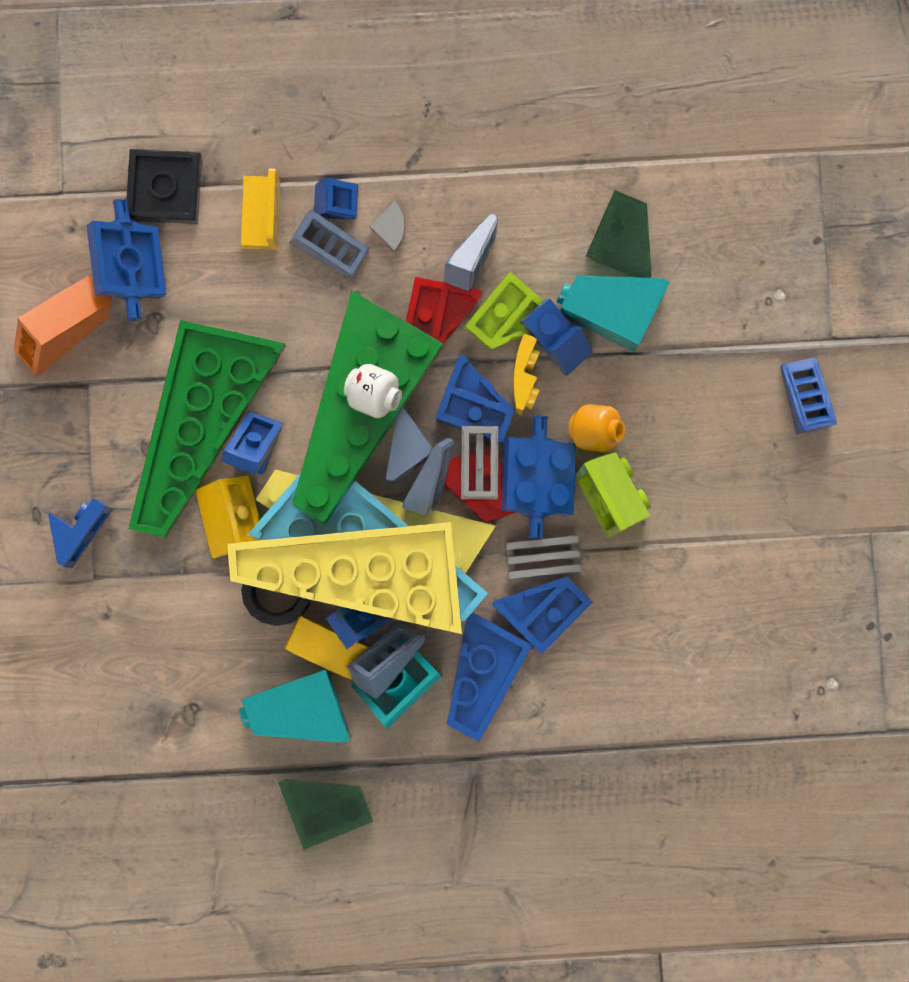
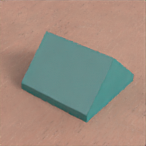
M400 639L398 643L400 645H403L405 641ZM417 651L390 686L377 699L358 688L355 683L351 687L380 722L389 729L442 675Z

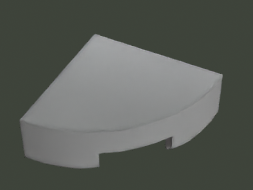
M394 201L369 227L395 253L403 241L405 222L400 207Z

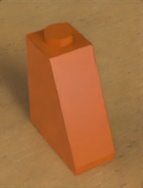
M88 275L18 317L14 344L15 353L37 377L108 319L112 305L111 296H95L93 278Z

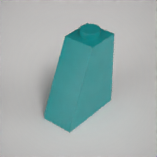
M576 276L572 285L564 284L556 302L562 305L560 311L567 320L635 352L670 281L664 278Z
M327 669L241 699L243 707L239 708L240 718L244 728H251L253 735L340 743L349 741L352 738L330 672Z

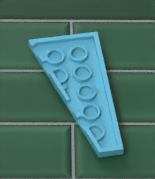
M299 474L248 535L259 540L406 527L408 525L355 481L327 524L323 526L293 507L292 502L299 481ZM455 565L460 619L465 621L488 593Z

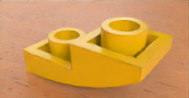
M527 334L523 335L519 346L512 382L515 413L521 416L525 407L532 409L540 389L534 387L537 377L524 372L525 369L533 370L540 351L534 349L537 338Z
M301 615L297 618L284 648L316 665L353 680L347 666L366 651L369 646L359 641L346 649L332 627Z

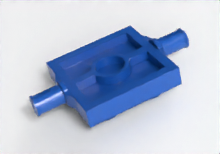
M115 199L113 200L114 221H92L86 225L95 296H114L124 299L126 302L127 320L139 321L143 319L140 299H160L166 295L158 226L141 225L130 220L128 200Z
M542 415L533 416L532 437L527 439L508 437L504 439L501 511L519 512L529 517L528 538L544 539V517L551 515H574L576 444L556 442L551 438H547L548 416L542 417Z

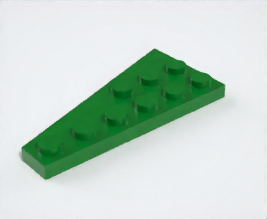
M351 290L292 502L295 509L323 526L327 524L443 349V343ZM365 364H372L396 375L399 382L398 389L402 391V398L397 409L394 411L390 410L384 417L374 418L351 408L348 404L347 396L344 395V385L353 369H358Z
M180 320L128 529L167 538L284 351L285 343Z

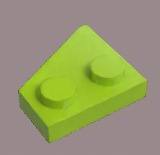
M509 272L463 328L486 348L492 350L522 337L524 334H529L520 322L544 300L513 273Z

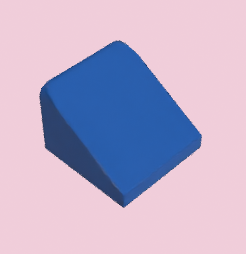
M325 178L317 182L315 185L314 212L325 219H356L358 184L331 178Z

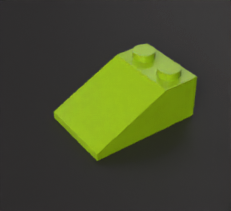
M616 452L584 463L575 474L576 481L608 539L650 517L647 510L651 508V504L642 489L636 490L630 479L634 476V473L625 457L619 459Z

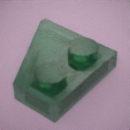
M614 190L585 257L632 277L651 278L647 203Z
M290 779L278 782L304 850L373 822V817L360 785Z

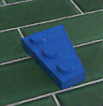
M472 612L466 619L447 725L480 742L532 645Z

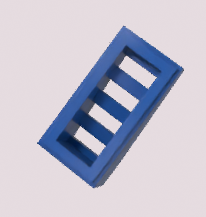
M811 358L781 365V373L796 434L830 428L836 425L834 409L817 359ZM810 371L811 376L794 380L792 375L795 372ZM813 383L814 390L798 393L797 386ZM812 397L817 399V403L805 406L801 402L803 399ZM817 410L820 411V417L807 419L805 414Z

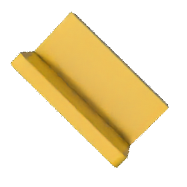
M268 169V177L243 176L242 249L278 250L280 179L276 169Z
M249 475L219 479L196 490L212 558L228 555L227 544L261 541L248 535L260 521Z

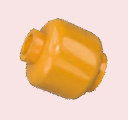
M587 404L581 406L572 415L569 422V435L576 446L584 451L608 453L614 450L623 439L625 424L615 408Z

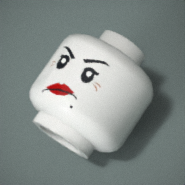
M365 364L358 369H353L344 385V395L347 396L349 406L374 418L384 417L390 410H396L402 398V391L398 389L399 382L396 375L372 364Z

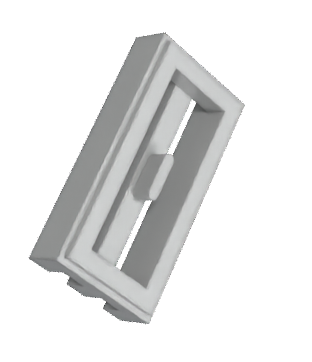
M462 426L461 500H498V426ZM469 434H476V491H469ZM484 434H491L490 491H483Z
M578 535L505 543L509 579L582 571L579 558ZM568 544H570L571 551L514 557V550ZM572 558V565L520 571H516L515 564Z

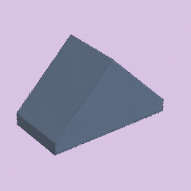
M405 409L401 411L395 420L386 474V482L389 484L397 483L425 463L433 450Z

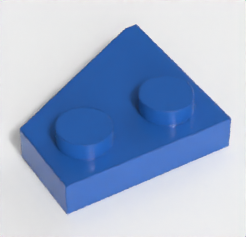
M459 354L435 420L461 430L462 426H498V443L502 445L515 409L469 363L465 355ZM484 434L483 438L491 440V434Z
M564 577L498 599L492 603V606L542 654L593 602L568 577Z

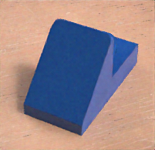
M546 298L520 322L532 337L537 338L536 342L565 376L569 375L593 353L581 327L572 326L550 298Z
M249 411L225 448L222 462L253 474H263L283 423Z
M93 498L90 503L87 501L79 508L74 518L77 521L74 526L62 517L49 512L48 516L57 563L62 567L73 568L113 511V508Z
M345 607L340 608L326 618L346 649L359 641L361 642L393 620V618Z

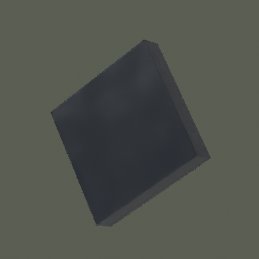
M130 149L126 196L130 220L136 222L198 224L202 165L201 153Z

